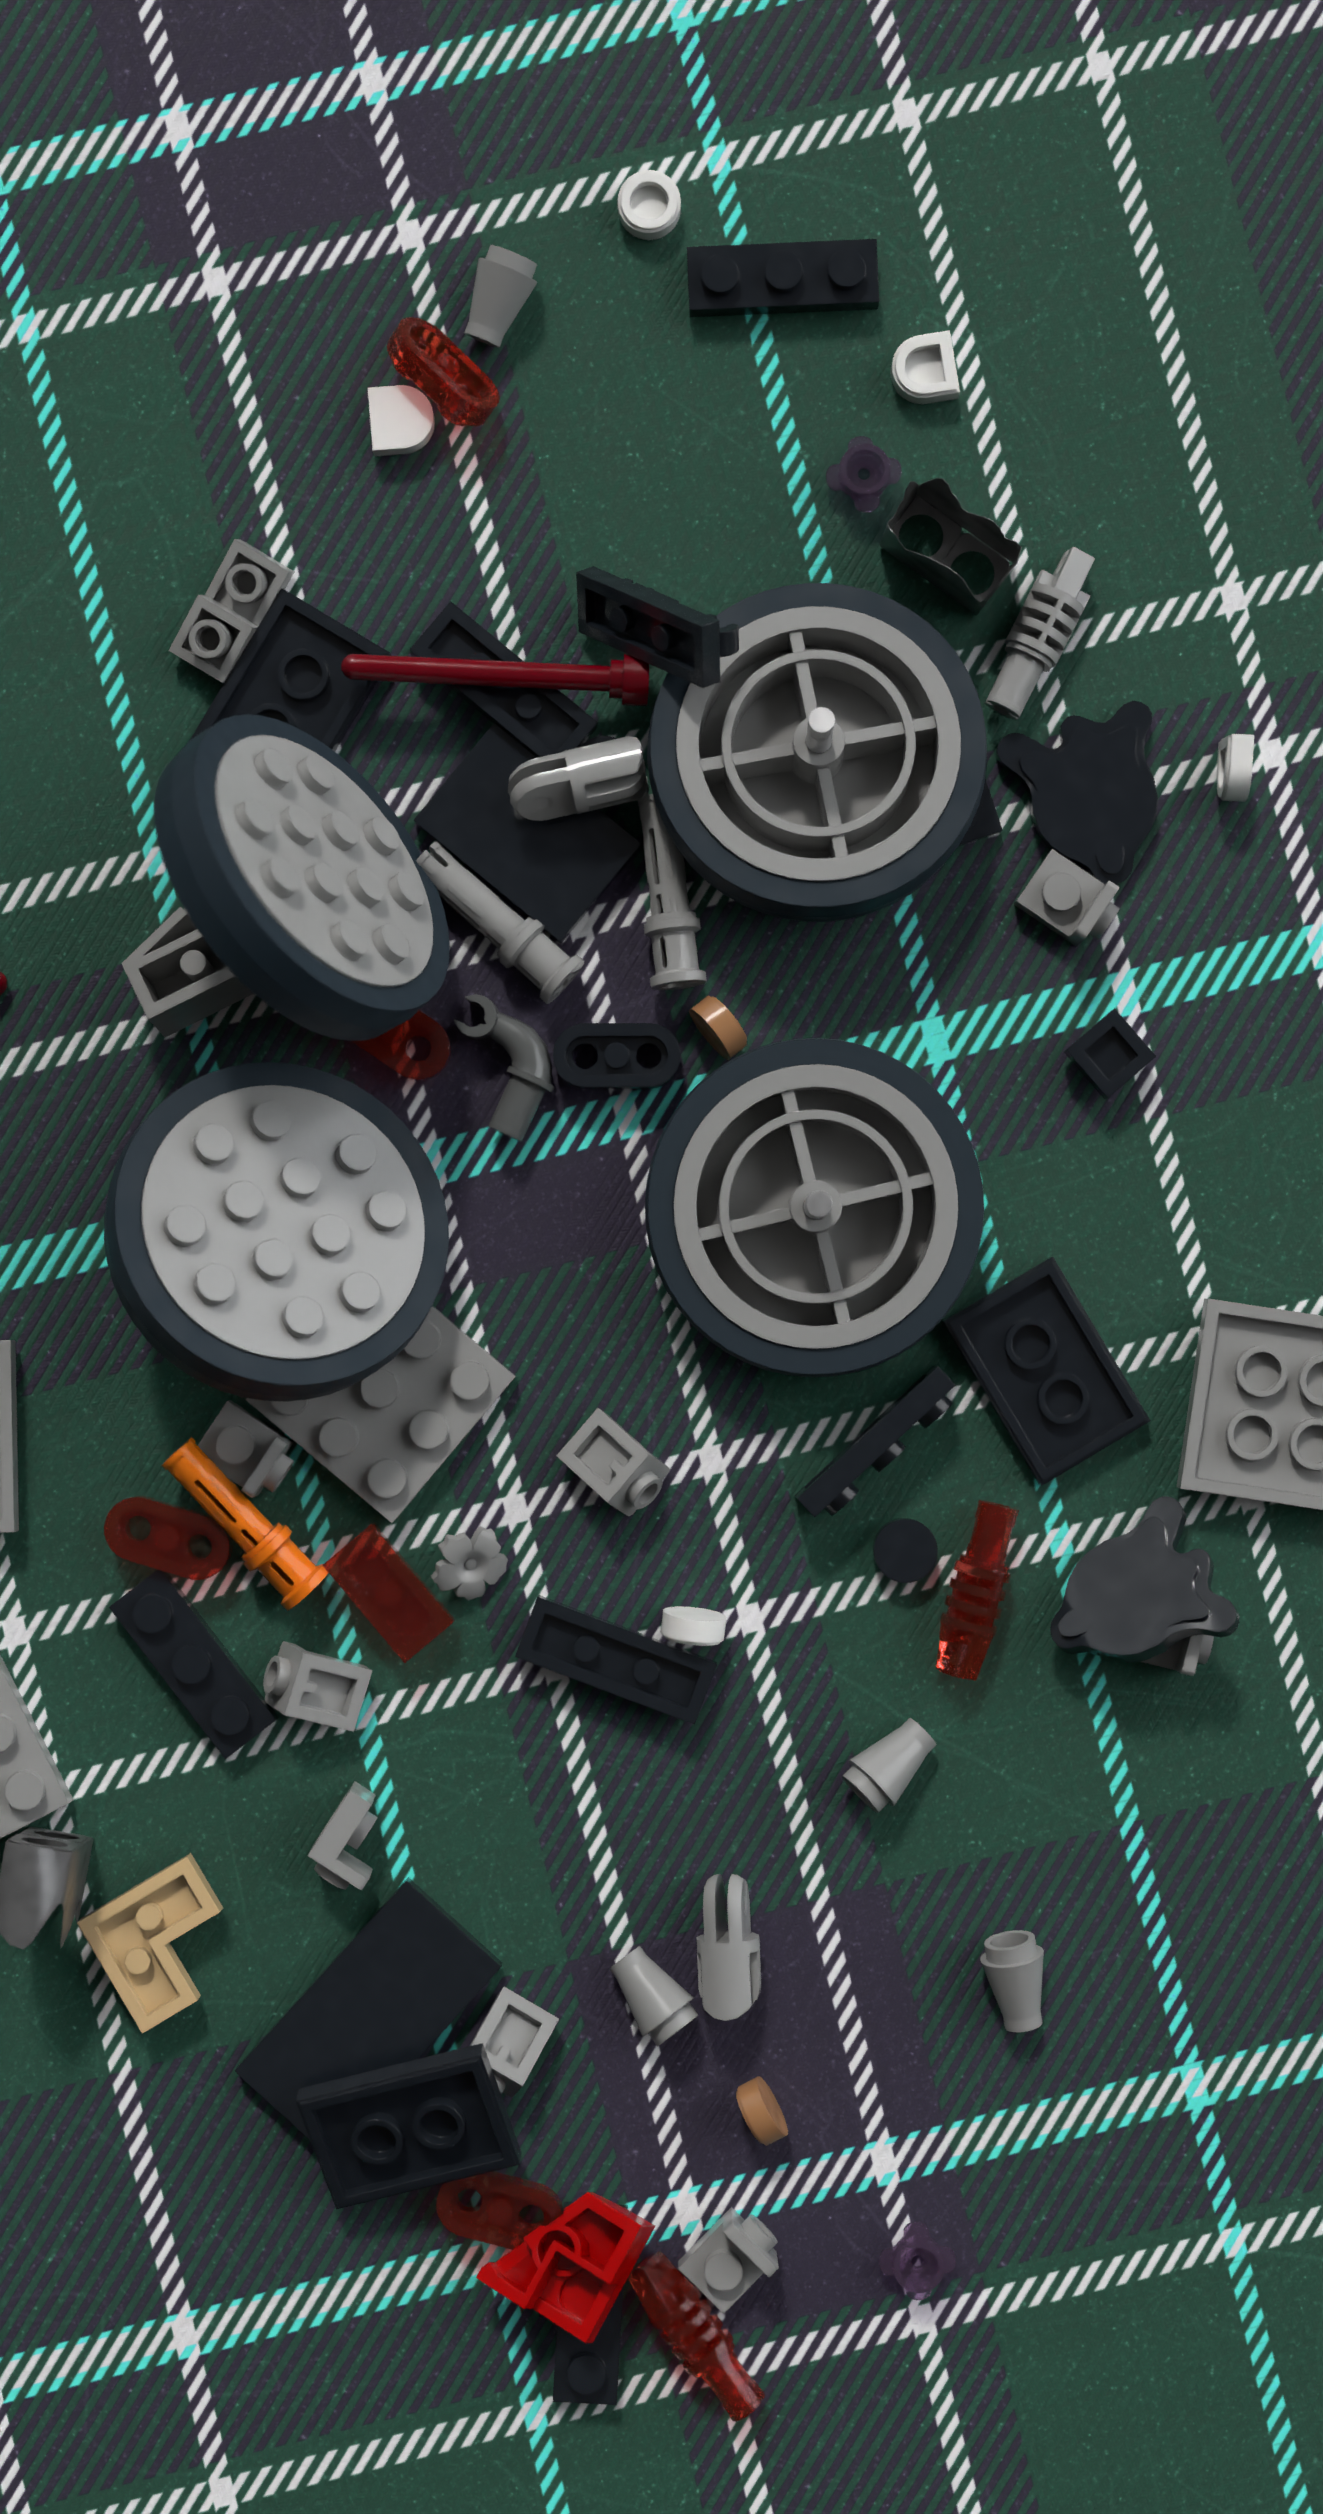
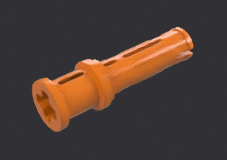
M192 1437L161 1465L174 1476L203 1509L245 1551L241 1557L245 1561L243 1565L249 1571L257 1569L283 1596L281 1605L287 1611L303 1600L329 1573V1570L323 1564L316 1566L290 1539L292 1531L287 1525L282 1526L278 1522L273 1526L239 1490L237 1485L202 1451Z

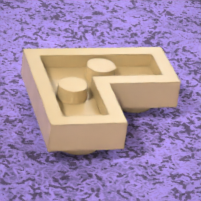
M191 1853L84 1916L77 1922L142 2034L198 2001L201 1996L170 1942L220 1913L223 1906Z

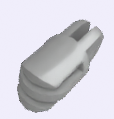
M627 736L528 760L519 765L510 775L508 784L510 803L518 815L530 820L542 821L642 800L649 795V784L641 743L637 737Z
M717 1874L707 1879L704 1886V1934L696 1937L698 1989L702 1998V2005L704 2010L713 2018L723 2021L739 2018L750 2009L761 1993L759 1934L751 1932L748 1884L745 1879L735 1874H731L728 1885V1931L724 1881L722 1875Z

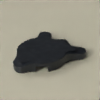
M1138 701L1124 704L1105 723L1095 722L1076 715L1068 716L1059 728L1061 745L1055 749H1049L1021 733L1006 735L996 748V759L1000 765L1015 775L1027 790L1030 816L1036 832L1048 849L1052 848L1065 858L1075 861L1076 865L1087 870L1090 875L1103 884L1110 880L1114 884L1119 885L1130 876L1133 869L1134 855L1149 834L1157 814L1158 796L1155 780L1144 755V742L1152 723V713L1147 705Z
M1168 1496L1157 1498L1151 1503L1142 1521L1136 1528L1129 1533L1102 1542L1088 1551L1076 1564L1068 1579L1062 1607L1053 1618L1050 1627L1052 1639L1062 1651L1068 1654L1084 1652L1098 1656L1104 1654L1110 1657L1123 1658L1126 1663L1145 1661L1162 1654L1175 1643L1189 1636L1209 1635L1222 1638L1230 1636L1237 1630L1239 1613L1231 1601L1214 1594L1211 1590L1214 1563L1209 1554L1202 1549H1193L1183 1554L1178 1553L1176 1550L1186 1522V1513L1176 1499Z

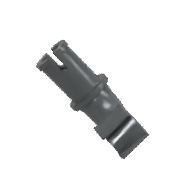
M478 994L465 996L469 1003L484 1008L486 1024L469 1027L454 1019L459 1031L471 1040H493L501 1045L512 1058V1064L506 1071L511 1074V1077L488 1126L522 1142L545 1092L552 1093L554 1086L551 1085L552 1063L547 1045L534 1028L521 1020L499 1012L496 1005L487 997Z

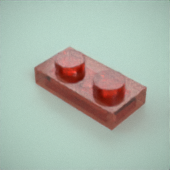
M374 1522L323 1564V1567L404 1663L455 1621L454 1617Z

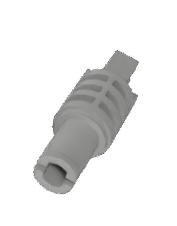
M1072 547L1063 554L1053 575L1045 570L1040 571L1005 640V651L1009 655L985 701L986 706L1010 719H1018L1042 671L1048 672L1056 666L1090 599V595L1081 591V588L1095 560L1094 557L1076 547Z

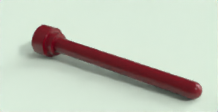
M350 654L341 663L342 673L351 680L609 692V698L622 699L621 705L647 706L649 664L629 654H624L623 660L611 659L610 666Z

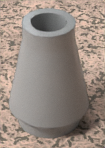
M490 245L485 259L478 258L469 321L464 334L490 346L500 348L505 333L538 283L532 279L537 264L515 252Z
M909 1718L901 1727L851 1758L849 1763L852 1767L842 1778L868 1807L879 1813L887 1804L895 1806L927 1754L936 1746V1743L916 1721Z
M1005 1931L990 1936L984 1942L985 1953L981 1956L980 1961L1002 2013L1005 2029L1010 2032H1027L1037 2029L1043 2023L1041 2015L1043 1948L1036 1945L1035 1935L1028 1931Z
M638 1946L610 1968V1971L620 1985L642 2037L649 2034L657 2047L698 2016V2013L689 2003L694 1997L651 1960L641 1946Z

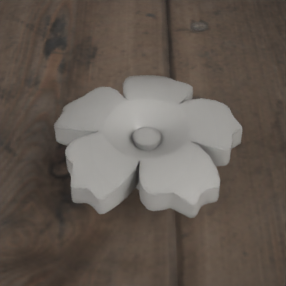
M478 1527L471 1540L465 1533H460L456 1536L447 1534L444 1541L438 1544L440 1552L446 1559L436 1562V1571L431 1575V1578L441 1591L453 1589L458 1597L472 1600L483 1596L485 1582L490 1585L495 1584L506 1572L508 1559L504 1554L499 1553L501 1546L496 1541L495 1533L491 1528Z

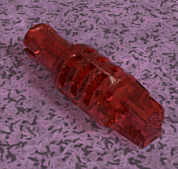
M980 1499L966 1554H960L959 1559H955L953 1569L957 1570V1575L950 1579L949 1587L953 1588L952 1595L946 1594L944 1602L945 1605L949 1606L948 1611L942 1612L940 1618V1641L936 1660V1669L942 1673L974 1681L978 1678L993 1637L996 1636L998 1627L993 1625L994 1618L1000 1619L1002 1609L997 1607L998 1602L1005 1600L1006 1591L1002 1589L1003 1583H1009L1011 1573H1009L1010 1567L1005 1565L1012 1530L1019 1513L1018 1509Z
M661 2251L643 2259L628 2280L639 2297L650 2319V2323L655 2330H663L661 2338L666 2345H674L672 2353L677 2360L684 2359L683 2368L688 2375H693L695 2378L702 2377L723 2404L732 2421L737 2422L747 2417L761 2404L760 2401L764 2399L765 2393L755 2380L751 2378L733 2352L735 2344L732 2334L728 2329H721L723 2323L717 2314H710L712 2307L707 2300H699L701 2296L699 2289L692 2285Z

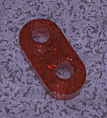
M406 317L400 321L387 341V351L397 372L406 379L413 381L437 404L439 412L451 423L459 426L483 425L500 400L498 389L493 381L433 324L416 317Z
M420 1010L409 1020L378 1037L352 1041L401 1076L413 1081H426L438 1076L446 1068L451 1056V1043L445 1030L439 1023ZM424 1038L431 1044V1053L423 1061H414L408 1055V1046L414 1039Z
M134 1496L118 1502L109 1511L104 1524L106 1542L110 1549L119 1557L191 1580H203L219 1573L227 1565L232 1554V1538L211 1516L146 1496ZM143 1516L149 1521L151 1531L146 1539H137L131 1534L129 1525L133 1517ZM197 1534L206 1536L212 1544L211 1553L206 1558L196 1557L191 1552L190 1541Z
M495 2171L441 2184L436 2201L438 2217L450 2232L458 2236L511 2250L524 2242L523 2238L541 2225H548L563 2214V2206L558 2195L548 2186ZM464 2189H474L481 2195L482 2201L475 2207H466L459 2201L458 2194ZM527 2205H535L542 2210L544 2217L539 2222L531 2224L521 2218L520 2211Z

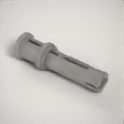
M649 794L644 799L638 800V807L642 822L643 846L651 916L646 918L647 923L644 924L645 936L652 939L655 975L650 978V986L653 990H675L703 985L707 983L706 972L699 970L695 933L701 930L700 918L696 917V912L690 911L684 857L665 828L653 794Z
M436 841L431 844L428 849L431 852L429 853L425 850L416 861L437 887L439 896L499 949L497 956L500 958L499 962L506 968L514 966L541 990L540 998L546 1004L552 1002L572 982L585 961L578 955L572 957L567 955L543 933L544 925L537 919L533 920L530 917L526 920L521 918L479 879L442 848L439 842Z

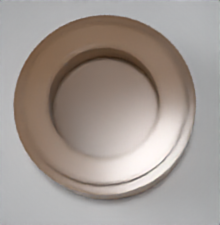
M706 996L689 1010L690 1016L700 1033L723 1058L729 1060L747 1046V1037L741 1025L717 998Z
M757 2076L738 2086L736 2098L746 2124L757 2141L767 2146L787 2136L788 2128L784 2115L767 2083L760 2076Z

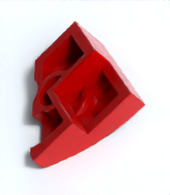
M587 2192L567 2206L563 2214L548 2225H541L523 2238L524 2242L499 2260L484 2265L476 2278L523 2309L537 2311L584 2343H593L651 2236L655 2225L600 2195Z

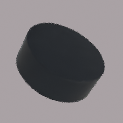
M898 1518L887 1522L877 1532L873 1542L872 1551L877 1567L885 1576L896 1582L911 1583L924 1578L933 1569L937 1560L938 1548L934 1535L924 1524L911 1518Z

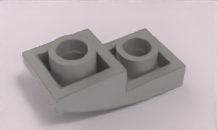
M234 539L205 595L197 596L169 651L224 683L281 588L286 589L295 571L243 540Z

